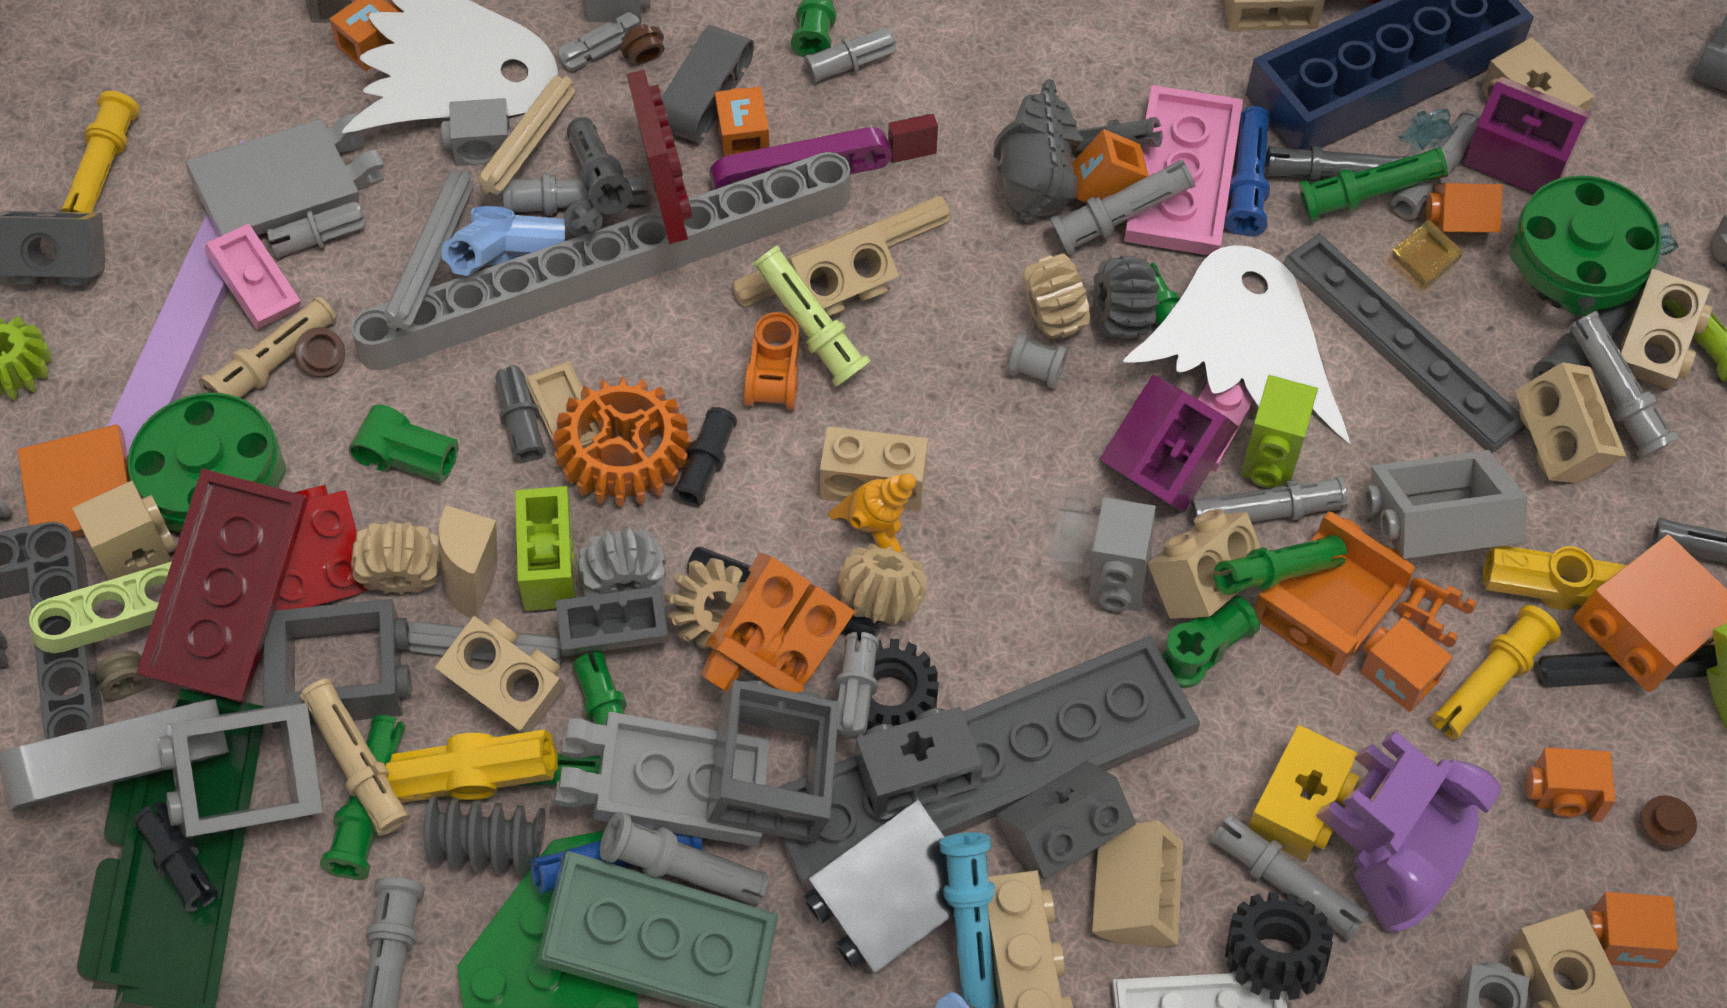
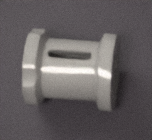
M1021 332L1010 357L1008 375L1015 377L1018 373L1043 380L1047 382L1048 388L1055 390L1064 370L1069 348L1061 345L1056 349L1030 340L1029 334Z

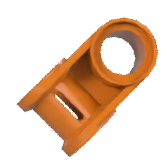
M781 312L768 313L762 316L756 323L751 359L746 370L745 406H753L755 402L785 404L787 410H795L799 378V330L794 318L788 314ZM778 341L785 343L781 346L769 345L772 342Z

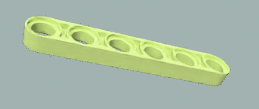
M172 561L39 602L31 610L29 616L32 641L36 647L45 652L59 653L152 625L159 602L150 600L146 596V592L156 584H165ZM103 600H115L124 607L123 612L119 616L110 619L100 618L93 612V609ZM50 616H62L71 623L70 628L60 635L46 634L39 627Z

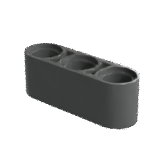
M713 25L705 28L662 95L663 105L673 135L698 144L702 143L705 138L701 136L702 133H708L716 120L715 92L736 88L744 75V72H741L742 68L747 69L752 61L754 53V41L752 39Z

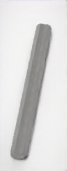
M452 170L445 179L383 315L388 320L387 326L392 330L396 328L407 330L414 321L442 258V244L451 238L474 184L469 180L471 174L466 170H463L461 173Z

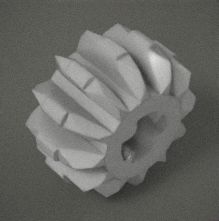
M629 526L617 532L607 529L606 535L602 537H589L588 545L578 550V576L585 596L661 586L662 588L665 586L666 559L664 550L660 546L659 539L651 537L648 530L641 529L632 532Z

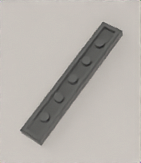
M1320 233L1285 257L1283 264L1293 275L1485 450H1490L1493 454L1526 428L1521 420L1520 413Z

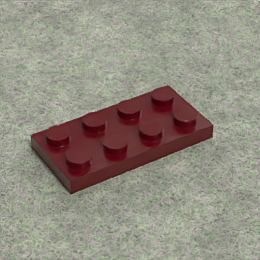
M645 69L628 73L626 76L668 242L672 244L688 240L684 221L693 219L659 85L649 86Z
M201 469L136 672L137 675L236 702L246 703L309 500L305 495Z

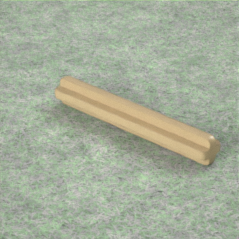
M554 76L479 173L477 181L482 185L480 190L487 195L491 192L499 195L503 192L574 96L575 89L571 86L573 82L568 76L564 78Z

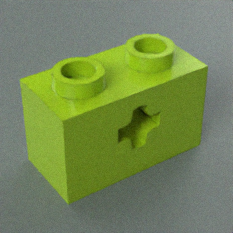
M1268 374L1240 476L1250 478L1255 484L1265 488L1283 486L1285 481L1292 480L1316 399L1317 387Z
M567 486L515 490L517 575L524 611L556 609L555 600L576 598L573 515Z

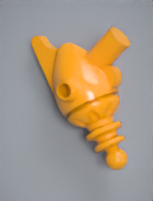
M905 473L887 479H876L864 483L831 509L828 515L832 520L843 518L849 521L850 525L860 532L871 533L879 548L887 549L891 545L894 551L900 553L903 549L895 534L901 529L899 518L903 513L905 503L912 494V489L916 485V479L912 474Z

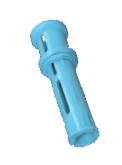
M976 832L953 834L942 838L939 844L940 851L946 854L949 884L943 890L944 898L949 905L954 907L961 997L976 1008H993L997 1005L998 1001L995 994L988 903L992 902L995 895V885L988 878L986 851L992 847L991 838L989 835Z

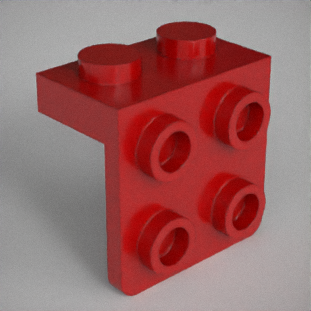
M325 484L295 492L305 495L309 500L275 610L312 607L366 592L368 589L364 588L363 584L354 580L353 568L351 567L353 543L356 540L357 530L346 490L328 494Z

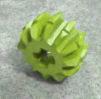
M19 316L12 319L8 324L0 318V396L6 392L7 396L16 401L18 389L25 387V389L35 393L36 384L33 379H48V368L46 365L52 362L51 351L47 343H44L45 339L41 331L34 324L27 326L26 322Z

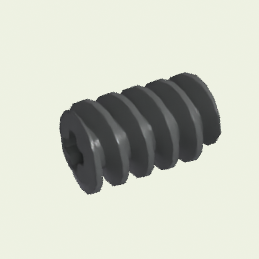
M432 796L426 809L423 830L427 861L430 866H441L448 856V861L452 868L462 869L470 858L474 871H484L492 860L493 869L498 874H506L512 863H514L517 875L526 876L531 869V859L539 857L542 849L546 821L545 809L539 808L531 823L526 820L524 806L517 805L511 820H505L502 803H495L488 818L483 817L481 801L474 800L468 814L462 815L459 798H452L446 812H440L437 796Z

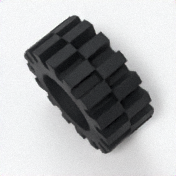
M890 639V648L883 649L882 642L879 640L874 678L877 680L883 676H897L909 685L911 694L904 703L895 706L877 703L871 696L867 730L882 724L897 726L911 722L923 712L937 708L938 672L935 665L930 667V657L925 651L916 656V645L908 642L904 651L899 649V639Z
M1269 892L1265 902L1261 895L1257 894L1251 896L1249 905L1245 901L1238 905L1237 912H1233L1225 957H1228L1226 965L1229 972L1237 971L1235 980L1241 986L1250 980L1252 982L1250 992L1258 996L1262 989L1265 988L1271 990L1269 999L1279 1000L1281 991H1286L1289 1000L1299 999L1301 989L1306 995H1309L1315 991L1316 983L1321 985L1325 978L1333 945L1332 926L1326 927L1328 918L1323 912L1313 916L1315 905L1311 902L1306 901L1301 907L1296 905L1298 899L1296 895L1288 893L1287 901H1280L1279 892ZM1264 939H1279L1290 943L1298 951L1290 953L1277 952L1267 948L1260 941Z

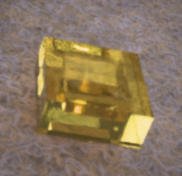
M1427 220L1393 249L1392 257L1426 289L1461 259L1463 251L1434 223Z

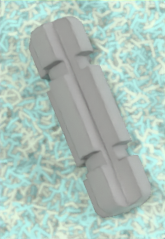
M627 12L616 18L614 25L608 22L580 36L578 43L575 44L574 41H571L558 49L561 63L569 71H575L587 64L586 59L589 58L592 62L620 47L625 34L630 29L641 25L639 18L633 13Z

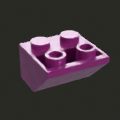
M1502 77L1496 81L1476 126L1463 165L1534 194L1547 183L1562 178L1592 112Z
M1152 374L1099 460L1167 503L1185 512L1191 499L1194 498L1237 430L1238 425L1187 392Z

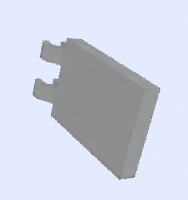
M349 114L342 117L329 129H326L322 119H318L186 160L187 173L218 237L248 223L256 235L267 232V229H274L306 218L309 211H312L313 215L350 202H359L358 189L384 181L380 169L384 168V164L377 150H370L360 154L346 166L339 154L344 151H354L365 146V141L360 134L365 132V129L342 133L343 129L358 114Z
M608 712L605 725L594 724L578 718H570L568 720L567 732H564L561 755L577 759L601 755L599 773H589L573 767H562L560 781H557L554 804L563 807H579L586 804H594L593 820L609 822L614 814L624 812L630 815L632 822L653 830L664 827L677 834L757 847L762 837L761 832L707 822L717 730L615 712ZM737 734L732 779L766 785L770 740Z

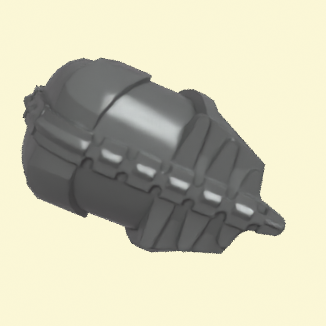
M1051 79L1046 80L1042 84L1040 94L1027 95L1023 98L1015 121L1006 126L994 142L993 156L999 161L997 169L1002 174L1007 203L1010 205V209L1014 210L1012 213L1013 217L1017 218L1020 222H1033L1039 216L1057 213L1066 207L1071 199H1075L1078 192V176L1074 175L1072 154L1084 138L1079 134L1076 126L1077 121L1073 118L1069 106L1066 102L1059 100V96L1056 95L1055 82Z

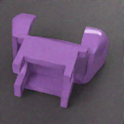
M1395 731L1387 735L1381 745L1392 753L1397 760L1394 761L1373 744L1360 750L1354 759L1365 767L1368 773L1358 788L1348 793L1343 800V803L1346 805L1343 809L1333 801L1321 807L1316 815L1358 851L1353 859L1358 865L1354 878L1382 930L1391 933H1397L1415 926L1433 911L1452 885L1472 849L1478 829V808L1484 813L1489 812L1501 792V785L1489 771L1477 765L1455 759L1450 761L1443 759L1436 765Z

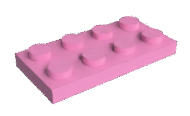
M1151 85L1146 119L1150 117H1157L1161 126L1153 128V131L1162 130L1163 139L1160 147L1142 148L1148 175L1155 174L1183 159L1196 186L1127 220L1124 242L1208 256L1220 249L1243 99Z

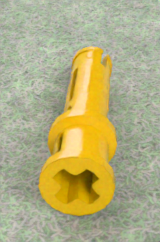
M104 91L98 96L97 106L99 110L94 122L88 124L84 132L87 147L60 212L93 213L115 155H119L126 149L128 140L125 135L130 122L136 120L140 112V106L130 96L117 91Z
M1525 605L1517 613L1518 621L1506 634H1498L1490 642V655L1443 706L1431 715L1430 721L1436 729L1440 731L1451 720L1448 725L1450 728L1444 735L1450 740H1457L1467 726L1513 676H1521L1532 669L1534 665L1533 658L1545 645H1553L1561 635L1558 624L1547 612L1533 605Z

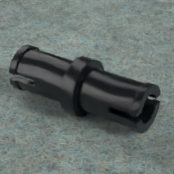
M711 407L710 410H707L706 418L696 441L690 442L686 449L687 462L677 486L673 489V495L679 502L691 507L703 505L705 495L715 472L720 471L726 461L724 450L733 429L737 425V418L732 412L721 407Z
M154 803L153 807L157 812L155 816L150 806H146L135 815L133 821L155 855L152 860L154 867L159 874L168 877L181 899L185 911H197L198 906L194 901L196 898L202 908H204L217 897L218 890L211 883L197 859L199 851L192 839L185 838L177 825H170L166 803Z

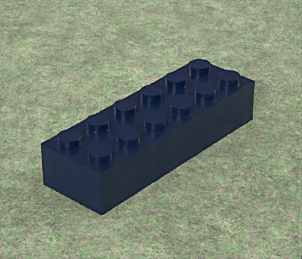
M1382 0L1254 58L1246 96L1254 106L1265 108L1269 112V124L1290 149L1309 150L1311 145L1322 147L1487 70L1492 59L1526 40L1534 16L1519 0Z

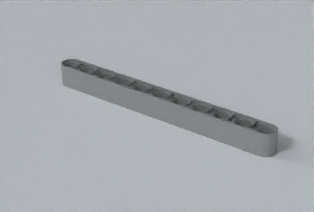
M820 153L689 198L693 219L684 221L688 240L669 244L661 211L657 209L474 272L470 276H462L427 289L411 327L407 330L401 328L392 330L387 326L388 320L383 314L389 302L366 309L353 319L351 325L359 359L364 366L371 370L390 369L836 213L845 208L849 202V163L843 156L837 153Z

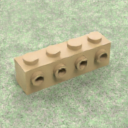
M1038 870L988 876L989 881L995 885V895L992 902L988 903L995 994L998 1002L997 1008H1073L1070 996L1061 997L1058 977L1065 975L1062 946L1060 942L1051 943L1048 923H1054L1055 921L1051 890H1041Z

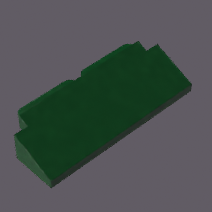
M180 689L171 707L173 709L215 699L220 715L264 708L261 705L247 702L244 704L185 689ZM264 724L224 730L229 753L191 763L199 818L249 809ZM172 769L113 783L104 826V837L108 843L120 846L118 859H104L96 868L76 968L78 974L83 979L93 981L92 989L116 990L113 1008L216 1007L246 827L189 837L183 835L185 838L192 839L199 851L197 859L211 883L218 890L217 897L204 908H202L196 898L194 901L198 906L197 911H185L182 901L168 877L159 874L154 867L152 860L155 855L133 821L135 815L148 805L154 816L157 815L153 807L154 803L164 802L167 805L166 793L176 791Z

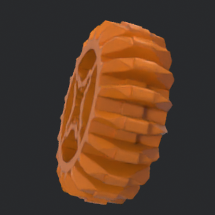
M623 375L616 386H609V383L602 377L599 383V390L593 391L584 385L580 392L581 400L568 398L566 413H559L556 420L557 430L553 434V446L557 450L555 452L556 464L559 468L563 469L564 479L568 484L577 483L578 492L582 497L595 490V498L600 506L609 496H615L616 504L622 508L626 502L625 496L634 495V499L642 506L645 501V491L649 490V492L660 498L664 492L663 483L675 485L678 479V470L684 469L687 462L686 449L690 444V435L686 432L688 430L687 419L684 414H679V405L676 399L665 400V392L661 386L648 392L647 383L643 378L634 387L628 386V381ZM595 420L599 425L600 433L592 438V444L583 448L580 443L581 437L590 430L589 424ZM659 434L662 442L658 449L647 458L644 448L651 444V438Z

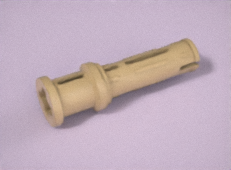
M315 297L311 303L281 324L250 350L247 348L237 349L231 355L232 360L212 376L205 374L199 378L198 382L202 392L223 393L241 398L254 387L261 389L267 384L269 372L294 354L295 345L304 332L317 327L327 328L336 322L337 316L334 310L323 298Z

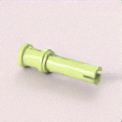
M777 245L762 255L752 265L758 269L781 303L787 308L809 338L806 341L807 349L811 354H818L834 376L832 383L837 387L870 363L871 360L867 355L861 356L845 335L846 326L843 322H839L837 319L831 320Z

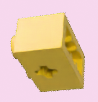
M1298 724L1253 812L1248 827L1269 843L1275 839L1283 845L1282 851L1305 862L1314 846L1324 850L1334 830L1316 815L1321 807L1333 801L1345 805L1343 800L1348 793L1354 790L1360 777L1350 772L1355 762L1354 758L1358 753ZM1304 790L1313 794L1310 801L1301 797Z

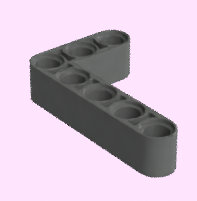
M45 522L0 532V566L9 563L5 567L0 568V599L30 593L32 610L39 602L48 598L88 587L84 555L72 532L64 524ZM61 552L58 556L50 558L54 554ZM50 616L40 624L39 628L46 634L60 635L70 628L71 623L62 616ZM95 642L59 653L45 652L35 645L43 730L46 739L103 726L104 717L100 682L97 681L94 673L97 665ZM79 686L73 693L62 696L69 688Z

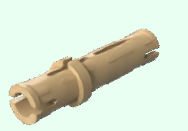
M326 678L312 683L301 692L302 694L299 695V698L303 703H307L308 712L311 714L325 742L347 778L345 787L349 794L358 797L379 836L397 830L407 822L410 816L405 811L387 780L390 774L383 762L376 761L352 717L339 698L332 681Z

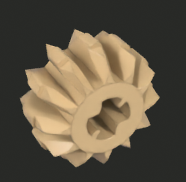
M1064 253L1055 256L1048 255L1026 266L1022 275L1023 289L1037 328L1049 340L1057 337L1064 338L1076 334L1075 332L1089 324L1091 316L1086 290L1083 287L1081 276L1077 273L1075 264Z
M390 520L387 524L383 525L372 523L368 525V529L357 532L356 540L353 543L351 567L353 568L354 580L363 584L364 588L368 590H382L383 594L397 592L403 595L409 591L419 593L424 591V587L436 584L437 573H439L441 564L439 537L430 533L429 528L425 526H411L409 521L400 524Z
M869 544L866 549L862 547L853 548L850 556L846 557L844 566L840 567L837 583H839L837 593L841 595L842 603L854 609L855 617L865 616L870 618L873 624L878 620L895 626L898 620L903 622L912 620L915 612L919 609L920 603L924 602L928 577L923 573L922 563L910 560V553L894 551L891 545L885 549L879 548L875 544Z
M711 558L706 567L698 561L689 562V577L679 573L672 576L674 583L680 589L677 594L670 592L664 595L666 602L677 605V608L672 610L666 618L668 623L680 625L678 630L679 638L687 642L695 639L698 647L703 649L710 648L706 645V642L713 631L717 630L725 612L735 601L745 582H740L743 572L738 567L729 566L725 569L722 560ZM707 598L712 600L715 598L716 602L713 609L706 607V610L704 609Z

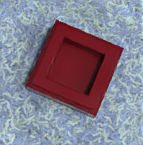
M926 114L888 123V143L892 152V163L937 154L938 124L934 114Z

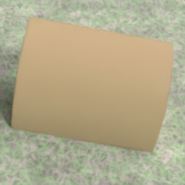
M445 505L438 529L443 589L450 604L457 611L469 618L473 616L478 618L498 568L496 520Z
M1159 820L1136 823L1098 847L1092 933L1121 944L1148 947L1178 946L1183 841Z

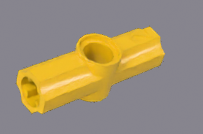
M1503 545L1488 548L1482 573V585H1485V590L1539 598L1551 608L1568 610L1576 605H1583L1597 588L1627 565L1593 560L1586 551L1574 546H1565L1557 549L1555 553ZM1561 576L1566 577L1571 582L1564 580Z
M545 729L500 737L484 733H461L448 738L447 745L392 754L389 763H386V768L390 773L387 780L401 803L428 800L432 796H449L459 798L460 800H481L496 795L497 788L552 780L555 771L558 770V753L553 743L552 734Z

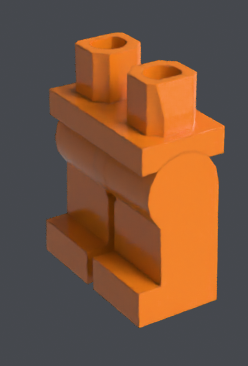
M759 552L748 570L751 574L735 601L725 612L717 630L713 631L706 642V645L713 650L707 658L700 676L727 692L732 681L736 680L742 670L745 669L757 677L755 681L763 682L771 688L795 693L802 692L805 688L803 685L815 672L855 611L818 586L810 584L809 580L776 558Z

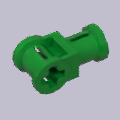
M1234 596L1210 617H1197L1191 622L1174 626L1168 634L1166 650L1162 656L1180 688H1191L1199 684L1205 677L1206 671L1223 659L1227 648L1244 636L1252 637L1258 633L1260 622L1256 612L1244 598Z

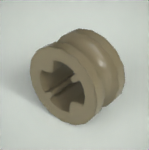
M134 651L117 652L102 659L96 665L94 673L97 681L102 683L100 685L101 692L107 700H122L143 691L148 686L150 679L136 674L141 660L139 653Z

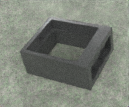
M393 599L275 610L264 642V708L302 702L299 698L302 691L295 692V639L380 631L381 683L337 687L335 690L353 721L372 719L377 715L403 716L402 697H409L412 694L409 665H401V650L410 649V643L407 640L409 632L407 618L398 617ZM309 713L310 725H316L314 719ZM280 721L271 723L274 729L281 728Z
M733 680L720 705L707 822L815 843L830 819L839 702L821 698V696L812 692L795 693L771 688L760 681L750 680L743 682ZM738 722L810 736L806 793L732 779Z

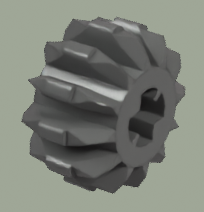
M1120 256V258H1110L1101 262L1098 273L1093 277L1095 285L1094 291L1091 292L1093 296L1091 310L1095 312L1094 323L1100 329L1103 336L1113 337L1114 339H1130L1140 337L1141 335H1148L1151 324L1156 320L1155 310L1156 305L1159 304L1157 300L1159 285L1155 283L1156 272L1153 267H1150L1146 259H1136L1135 256Z

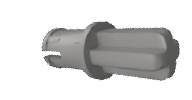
M882 28L852 40L844 37L841 39V44L812 55H806L804 59L806 68L815 84L820 82V80L848 70L856 73L859 71V66L894 54L896 44L890 30Z
M350 202L313 215L312 211L307 212L308 217L274 229H267V234L272 243L291 237L290 240L272 245L273 251L277 259L284 255L317 244L320 248L325 247L324 242L361 230L366 226L359 204L357 202Z
M857 632L850 633L845 637L842 673L835 678V688L839 692L837 733L846 735L850 739H856L867 731L871 696L877 692L878 682L874 678V669L879 640L866 632L861 633L860 646H856Z

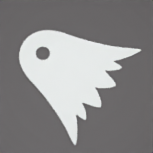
M392 0L404 12H375L369 14V19L394 44L379 46L360 56V60L365 64L390 75V77L375 81L363 89L364 93L383 98L358 114L343 129L342 133L355 132L398 122L450 117L449 102L506 98L509 116L526 113L554 76H557L558 68L555 58L548 46L530 30L471 0ZM511 59L523 62L528 69L527 78L521 82L507 80L501 72L502 64Z
M1232 245L1212 252L1199 266L1183 296L1162 324L1123 360L1124 363L1147 362L1177 354L1176 371L1179 373L1191 370L1201 362H1205L1207 380L1212 393H1222L1235 386L1243 378L1247 390L1258 406L1260 405L1268 374L1317 387L1318 391L1313 410L1334 432L1351 444L1342 416L1329 387L1316 339L1295 277L1283 263L1259 249ZM1246 272L1260 274L1267 282V291L1263 294L1250 292L1242 283V275Z

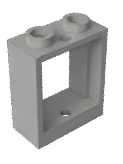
M1490 450L1371 466V485L1366 486L1364 489L1366 511L1369 516L1375 517L1381 526L1385 540L1393 543L1403 559L1524 543L1527 496Z
M298 702L167 723L168 736L158 737L162 769L173 770L176 790L166 793L170 825H181V832L186 837L323 813L307 703ZM280 721L292 802L199 818L187 736Z

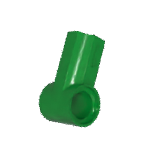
M381 404L373 405L370 408L349 446L350 455L364 466L369 467L372 463L378 465L376 470L382 472L389 470L392 466L440 483L448 478L459 451L457 439L412 425L404 414L394 408Z

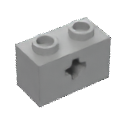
M1103 497L1092 550L1090 602L1099 603L1105 609L1116 612L1128 609L1141 612L1149 572L1147 563L1151 561L1156 506Z

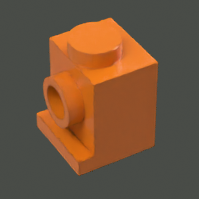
M1545 747L1534 767H1528L1525 778L1527 798L1535 800L1536 808L1553 809V813L1558 816L1574 817L1590 811L1592 822H1602L1616 802L1611 751Z

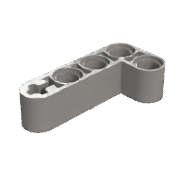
M216 700L197 702L1 751L0 778L8 811L12 812L30 808L32 804L40 802L49 803L65 795L164 771L160 761L158 737L168 736L166 724L220 715ZM224 731L187 736L191 763L229 753Z

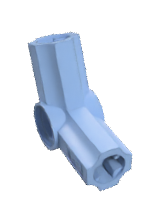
M479 206L471 210L470 224L443 242L442 259L449 264L454 274L470 276L485 265H497L564 242L566 225L564 219L521 216L515 215L512 210L504 207Z

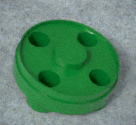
M1585 175L1568 176L1556 179L1542 186L1526 203L1514 228L1509 255L1526 280L1538 291L1559 302L1569 313L1577 316H1587L1599 309L1623 304L1634 298L1644 289L1652 269H1655L1659 259L1661 230L1656 216L1646 202L1625 186L1601 177Z
M223 393L195 394L164 406L141 426L132 441L128 454L130 481H133L141 499L152 495L167 528L180 533L202 468L277 488L278 483L286 472V464L282 456L280 444L267 419L249 402Z

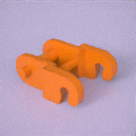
M1413 578L1410 582V587L1414 592L1408 602H1400L1396 606L1397 613L1406 620H1411L1424 627L1423 633L1448 647L1454 646L1458 639L1457 634L1450 631L1447 636L1442 633L1444 625L1435 621L1436 614L1440 607L1446 603L1469 614L1474 611L1476 602L1471 598H1468L1465 603L1462 602V591L1450 585L1444 590L1427 579ZM1423 597L1434 602L1429 612L1418 608Z

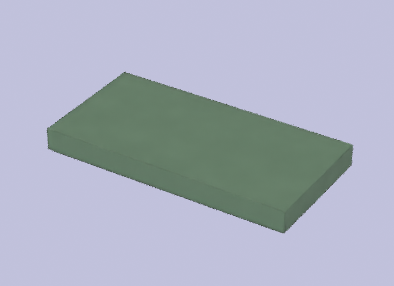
M566 851L561 857L536 964L688 1008H761L778 914Z

